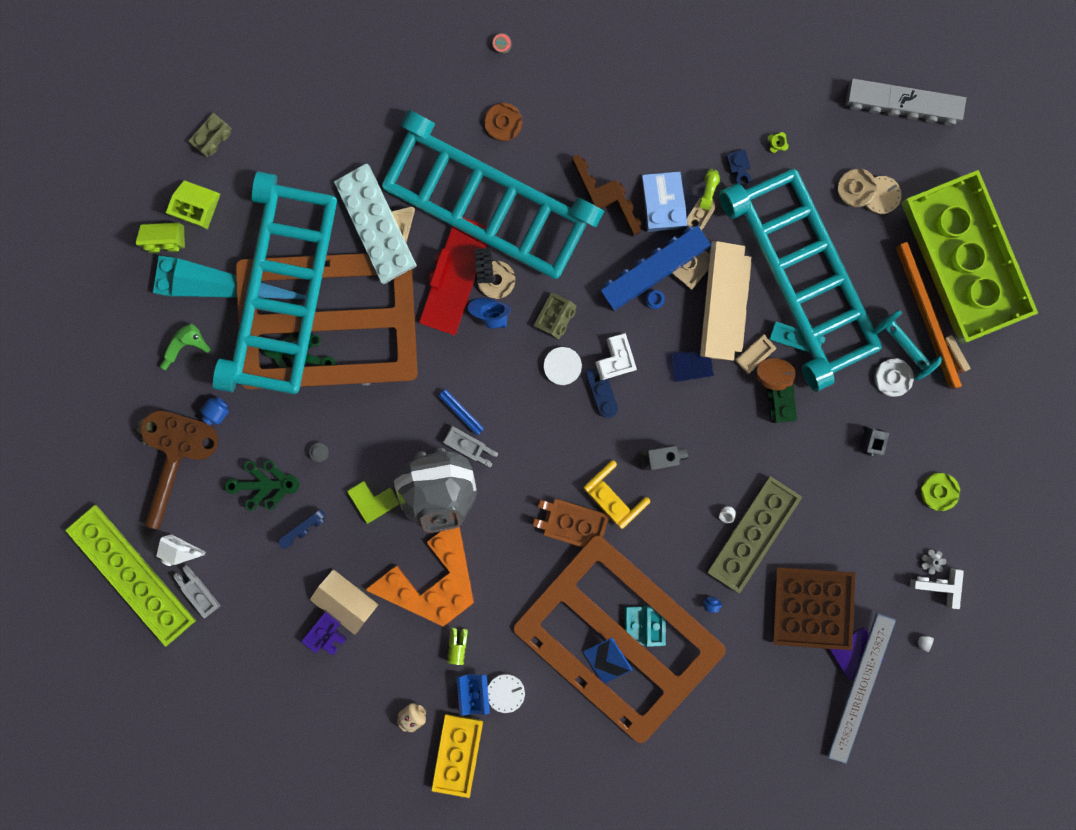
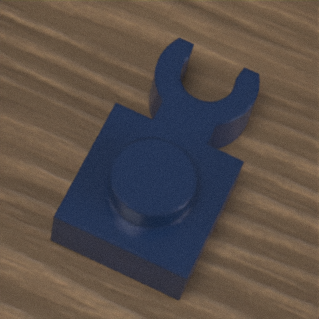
M746 150L727 154L726 158L731 174L737 173L736 183L741 185V177H745L747 183H750L751 176L746 170L751 167Z

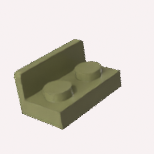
M213 113L192 136L189 142L208 158L209 155H213L218 150V145L222 140L228 139L232 128Z
M551 292L534 326L560 339L561 335L566 331L569 320L574 316L577 306L570 300Z

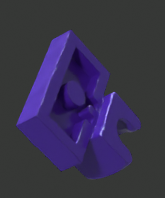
M326 611L302 640V643L316 654L322 647L328 653L334 655L337 652V648L333 645V642L337 641L343 644L346 641V637L336 630L341 622Z

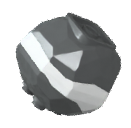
M438 448L434 453L428 455L423 451L417 452L413 460L401 467L394 479L396 493L406 517L427 533L460 527L477 497L472 466L467 458L458 453L447 452L444 448Z

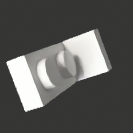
M950 568L949 583L945 579H936V582H932L927 577H917V580L911 579L910 587L948 592L946 606L960 609L964 571Z

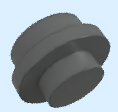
M316 443L311 446L309 454L312 460L323 462L327 459L329 450L325 444Z

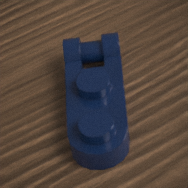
M590 368L585 370L599 413L605 418H612L616 415L618 406L609 379L595 383L594 377L599 376L598 369L591 370Z
M322 509L279 540V546L286 549L293 545L295 538L299 537L301 539L307 535L310 527L321 525L325 521L324 517L326 516Z

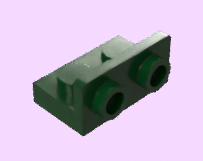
M794 384L790 387L787 386L783 390L767 389V398L771 400L772 408H769L770 420L773 419V423L797 421Z

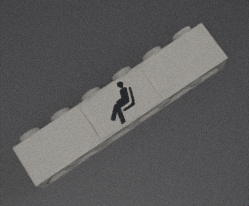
M852 79L848 84L845 106H849L852 110L867 109L870 113L875 114L886 112L889 116L893 117L904 115L907 116V119L911 120L922 118L926 119L925 121L929 123L940 121L944 122L945 125L955 126L963 120L967 97Z

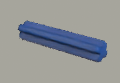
M443 390L439 394L443 402L476 435H479L484 430L483 426L447 390Z

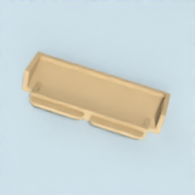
M712 241L701 357L734 361L735 352H742L751 271V257L744 256L745 246Z

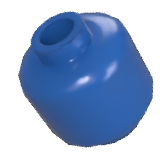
M217 396L215 398H208L200 409V413L203 415L201 419L210 426L212 423L216 425L221 424L229 413L228 404Z

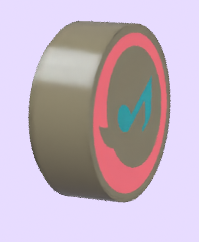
M504 33L497 34L492 42L493 49L499 54L509 52L512 46L510 37Z

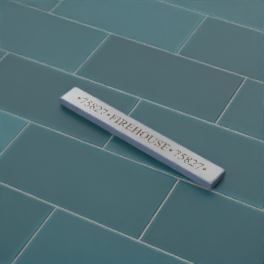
M879 613L875 615L827 754L829 759L847 764L896 622L895 618Z

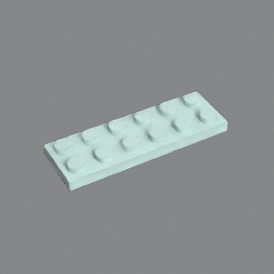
M365 164L334 181L381 283L385 284L415 268L417 265L370 166Z

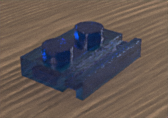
M701 350L672 354L675 382L714 376L711 358L701 357Z

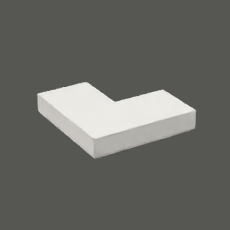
M626 333L606 339L612 357L595 362L600 379L605 380L637 370Z

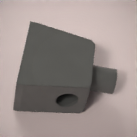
M677 446L640 451L642 469L655 470L680 465L681 460L688 459L686 448L677 449Z

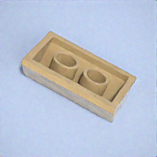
M334 569L319 585L310 599L323 611L329 612L339 620L341 625L354 635H356L379 605Z

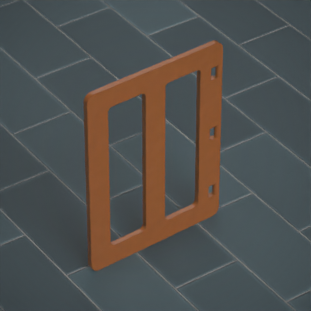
M368 254L326 255L325 261H330V267H324L322 278L378 276ZM314 256L266 258L265 260L312 269ZM253 259L240 260L236 265L239 327ZM412 269L394 278V308L315 312L311 332L395 328L397 330V362L304 367L300 387L413 381L417 378ZM263 271L261 281L299 280L301 278ZM255 309L250 335L259 337L262 334L299 333L302 317L286 314L259 315L257 309ZM247 347L242 373L283 381L290 380L292 368L261 369L259 348ZM242 385L244 388L248 390L263 389L258 387Z
M599 535L594 536L514 626L516 635L638 743H644L650 738L726 653L725 646ZM596 561L602 562L700 650L698 656L680 675H675L576 586L577 582ZM560 602H565L606 640L612 637L622 654L664 691L645 714L640 715L541 626L542 621ZM534 636L543 643L540 648L531 641ZM578 676L582 677L587 682L585 687H582L575 680L578 678ZM625 716L632 723L627 727L619 719Z

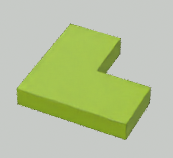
M365 481L347 491L367 524L400 504L391 487L375 497Z

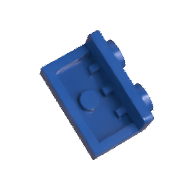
M466 674L457 677L460 715L489 714L487 675Z

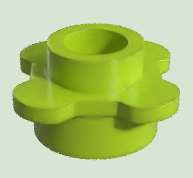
M784 132L768 136L772 153L788 149L789 145L787 144Z

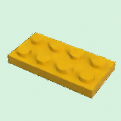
M445 714L432 786L433 792L470 798L483 720Z

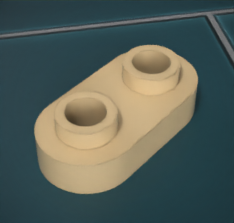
M700 198L687 217L686 228L692 226L691 222L695 220L702 230L715 210L714 201L712 200L710 211H704L702 208H699Z

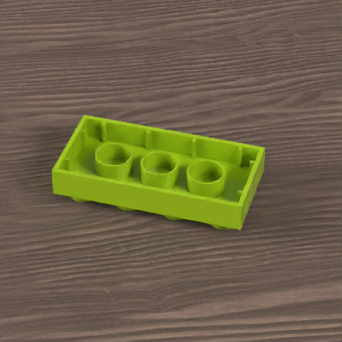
M979 170L901 202L959 344L967 343L1038 314Z

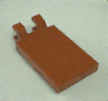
M554 498L553 503L539 499L537 507L548 511L544 521L534 518L532 525L545 529L544 536L585 547L594 536H604L609 519L607 514Z

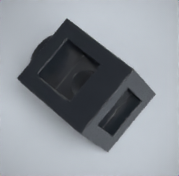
M863 426L864 434L860 449L864 450V454L868 456L884 455L890 433L881 429Z

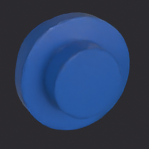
M652 290L646 296V304L652 309H659L665 302V296L659 290Z
M708 597L703 600L704 610L712 613L719 612L722 602L716 597Z

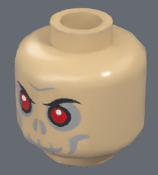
M411 703L398 713L397 723L403 731L412 733L425 724L426 711L421 705L418 706Z

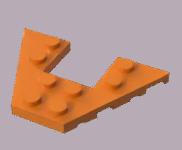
M460 527L441 531L427 542L450 573L422 595L417 592L398 566H395L366 590L444 627L474 603Z

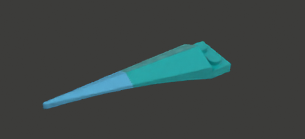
M159 256L153 294L171 297L238 298L237 275L179 258ZM260 283L259 298L306 299V295Z

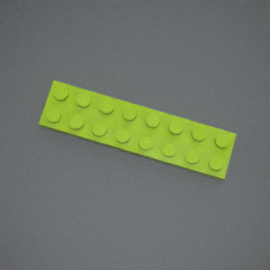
M94 505L65 530L165 647L196 622V619L97 505Z

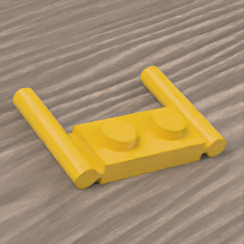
M612 460L583 489L622 530L650 503V499L645 497L630 511L611 488L602 481L617 466L616 462Z

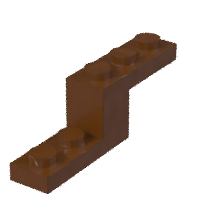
M580 154L572 157L573 165L591 203L600 209H605L617 203L632 237L640 234L641 222L632 213L634 208L631 201H627L624 196L626 191L623 184L618 183L617 179L595 188L597 183L593 175L589 176L587 169L589 166L586 159H581Z

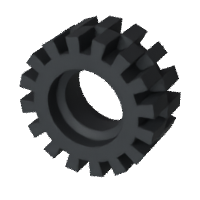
M491 248L475 249L478 284L494 283Z

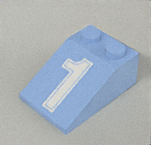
M680 172L642 175L647 232L685 229L687 226L686 207Z

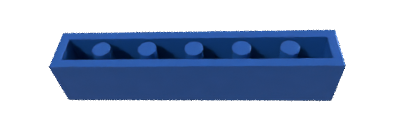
M690 226L683 232V236L672 238L667 242L668 246L663 249L661 247L657 248L651 253L652 256L650 258L639 260L635 263V268L630 271L626 269L619 274L620 278L605 283L603 285L604 289L601 291L614 311L709 249L711 244L699 226L695 228Z

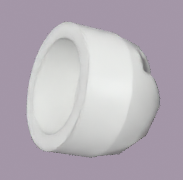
M725 506L719 514L720 520L725 523H732L736 515L735 510L730 506Z
M925 635L920 637L918 640L919 648L929 653L934 638Z

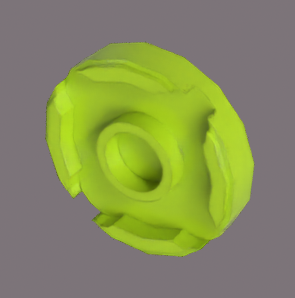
M935 473L923 481L921 497L929 508L936 511H946L953 508L959 500L960 487L952 476L945 473Z

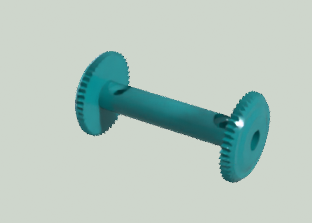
M897 310L884 318L875 327L874 333L878 334L886 329L921 369L913 377L914 380H921L941 364L942 358L939 356L929 362L895 322L902 314L901 311Z

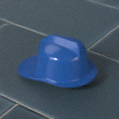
M478 298L470 302L468 312L474 317L480 318L487 328H506L511 307L509 304L493 299Z

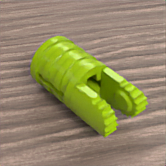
M451 628L447 663L464 665L467 629L461 630L459 643H456L457 629Z

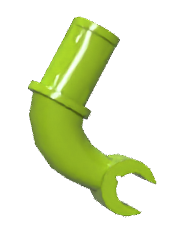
M709 169L706 173L705 192L702 195L699 208L710 211L714 191L720 182L717 170Z

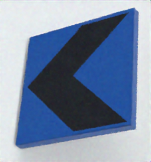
M612 637L583 651L596 674L604 683L633 670Z

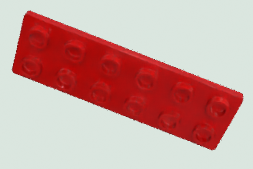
M462 217L484 230L487 228V225ZM452 226L445 249H442L441 253L438 252L435 258L436 269L435 271L432 270L428 281L431 282V290L420 319V324L456 335L477 275L475 249L486 248V243Z

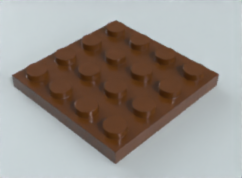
M777 567L773 645L852 650L856 572Z

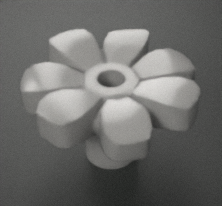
M931 549L927 552L928 556L925 554L921 556V560L925 561L921 566L923 569H928V573L934 574L935 570L937 572L943 571L941 565L946 564V559L941 558L942 552H934Z

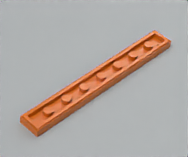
M908 242L900 244L896 247L936 355L942 358L940 366L950 389L961 387L962 384Z

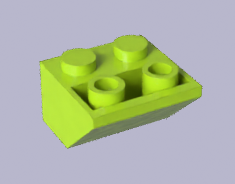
M184 180L172 195L166 213L174 218L208 230L221 194Z
M180 223L140 225L136 245L148 251V253H160V250L163 249L167 250V252H179V249L185 248L184 225Z

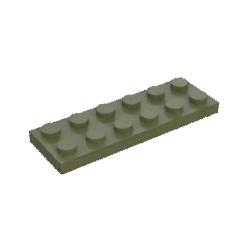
M769 476L707 573L740 594L802 499V496Z

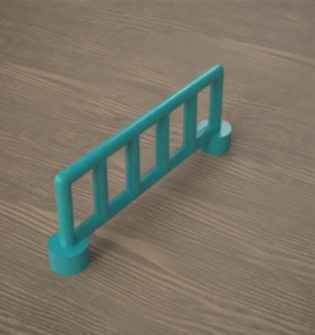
M409 109L400 124L408 132L382 183V188L390 194L552 279H558L561 276L587 223L597 227L605 212L579 197L576 198L572 208L431 136L430 134L435 123ZM416 141L439 152L419 195L396 184ZM449 158L473 170L452 212L429 201ZM483 176L506 187L486 230L462 218ZM517 193L540 205L519 248L495 236ZM550 211L574 223L553 265L529 253Z
M790 169L747 190L739 183H736L719 192L721 206L730 219L745 215L814 360L802 365L804 379L814 392L833 385L835 381L833 373L881 350V342L877 334L874 333V328L796 169ZM787 183H791L801 207L762 224L751 200ZM807 217L818 241L779 259L767 235ZM824 251L835 275L795 294L784 269ZM840 285L851 310L812 328L801 303ZM857 320L868 344L834 361L828 362L817 338Z
M257 171L253 182L252 201L265 204L233 361L224 359L217 361L213 377V389L233 393L236 384L297 394L300 390L337 199L332 195L277 185V175ZM278 197L323 205L324 211L320 231L273 223ZM270 234L317 243L312 269L265 260ZM263 271L309 280L305 305L301 306L259 298L258 293ZM255 309L302 317L297 344L250 335ZM247 347L294 355L290 380L283 381L242 373Z

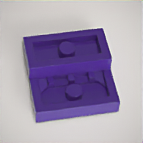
M865 627L853 632L852 650L830 649L849 681L854 679L869 635Z

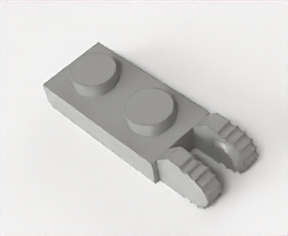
M454 426L451 427L443 441L444 444L475 461L478 460L488 467H491L492 463L480 457L481 452L484 450L491 456L497 457L498 455L497 452L486 447V444Z
M185 565L182 569L190 581L186 584L179 573H175L173 577L181 587L182 592L205 619L221 605L198 576H195L190 567Z

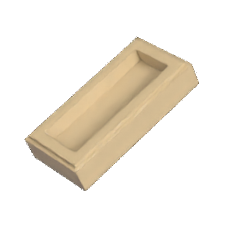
M763 334L735 361L749 374L777 348Z
M953 336L944 337L957 371L962 373L971 369Z

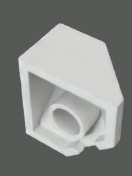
M168 535L161 538L156 557L160 558L163 564L171 566L203 556L206 552L174 535Z

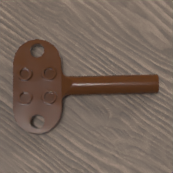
M161 410L149 414L141 426V434L144 441L149 446L165 452L164 463L145 521V526L154 529H160L181 459L185 457L195 460L206 459L215 452L219 440L217 431L212 425L210 426L203 421ZM148 422L157 424L155 432L147 430L146 425ZM206 438L214 441V446L210 449L203 446V441Z

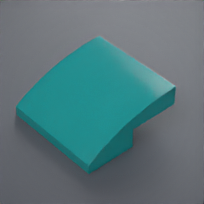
M651 606L624 607V629L645 646H666L665 618Z

